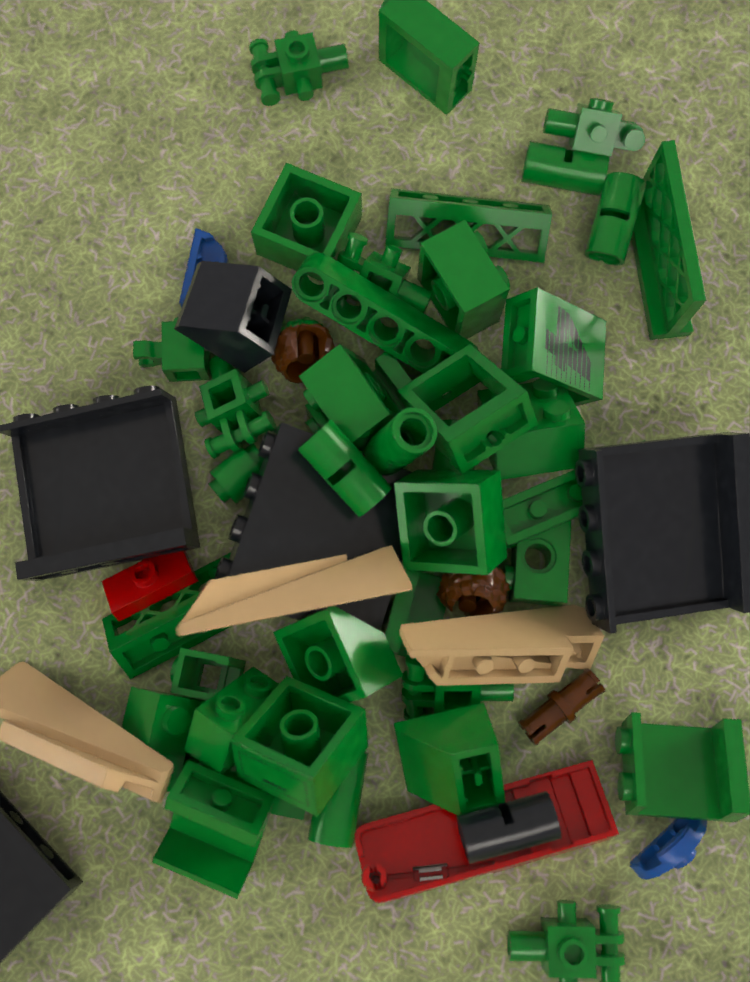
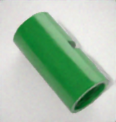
M530 141L521 182L600 196L606 180L609 156Z
M624 172L607 174L584 253L587 258L603 261L606 264L615 266L624 264L647 185L644 179Z
M411 407L400 411L369 439L365 447V457L381 475L396 474L435 444L437 426L434 419L420 408Z
M332 419L298 449L303 457L358 517L372 509L392 488Z
M364 752L318 817L312 814L308 840L333 847H353L369 753Z

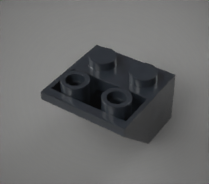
M201 261L195 269L174 329L245 373L274 354L292 289L260 266Z

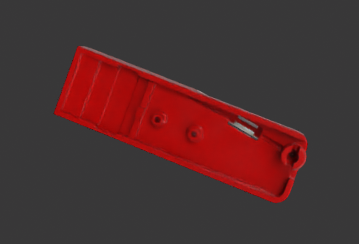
M593 760L504 784L505 802L544 791L548 792L560 824L561 839L469 864L458 830L457 815L435 804L359 826L354 835L355 845L362 869L361 880L367 889L370 899L378 904L388 903L615 838L619 835ZM447 864V865H440V866H432V867H423V868H415V869H413V867H422V866H431V865Z

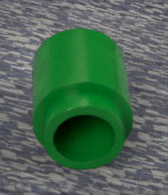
M254 444L233 452L209 471L214 479L208 485L223 503H226L230 498L236 505L242 501L251 473L259 474L264 458L258 456L259 450Z

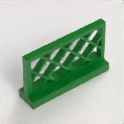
M675 140L661 142L643 177L647 185L631 238L650 340L690 336L693 333L691 318L706 301Z

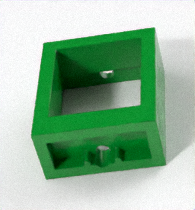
M384 0L378 12L379 61L445 115H448L472 91L480 42L427 0Z
M471 344L397 390L405 409L411 407L420 408L431 415L437 426L435 447L461 474H464L538 425L527 391ZM480 382L496 395L451 426H448L435 413L436 410ZM490 431H493L489 437H486Z

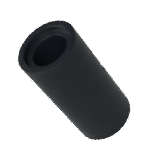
M547 791L456 816L459 834L469 864L561 839V829L557 813Z

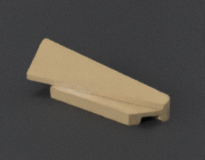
M392 546L382 547L347 560V555L345 554L209 580L182 621L176 626V635L183 636L413 590L412 584Z
M574 604L402 624L399 631L409 656L412 659L415 658L424 667L428 677L436 686L560 683L566 667L582 670L586 668L591 669L605 636L599 627L592 624L586 609Z
M26 662L15 664L0 676V718L4 719L0 727V741L102 789L119 792L120 788L123 787L152 802L162 803L174 770L173 762Z

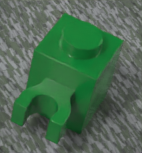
M178 317L174 321L161 322L162 342L133 341V357L135 360L139 359V366L154 367L162 365V371L169 382L210 380L208 365L210 351L174 329Z

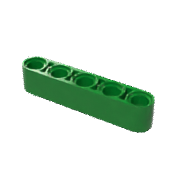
M313 253L307 256L293 276L291 282L292 290L300 301L423 374L469 344L479 351L478 347L471 341L326 254ZM307 272L318 274L324 284L313 283L308 278ZM343 296H355L361 305L352 306L345 301ZM380 318H391L398 326L395 328L387 327L381 322ZM425 339L430 341L434 347L425 349L420 347L416 341Z

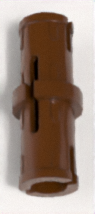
M586 668L581 675L559 692L553 690L547 694L548 700L523 720L518 721V724L522 730L526 731L525 734L530 741L537 746L542 739L565 721L570 724L577 719L575 713L598 695L603 694L605 688L603 684H597L600 680L591 670Z

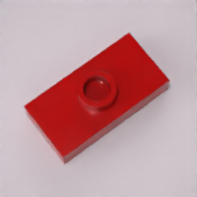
M186 551L144 559L101 582L111 613L120 622L198 582V579Z

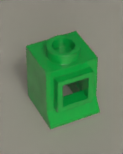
M180 648L179 656L174 660L170 671L172 682L170 693L208 700L243 674L246 661ZM204 664L221 667L217 689L200 686Z

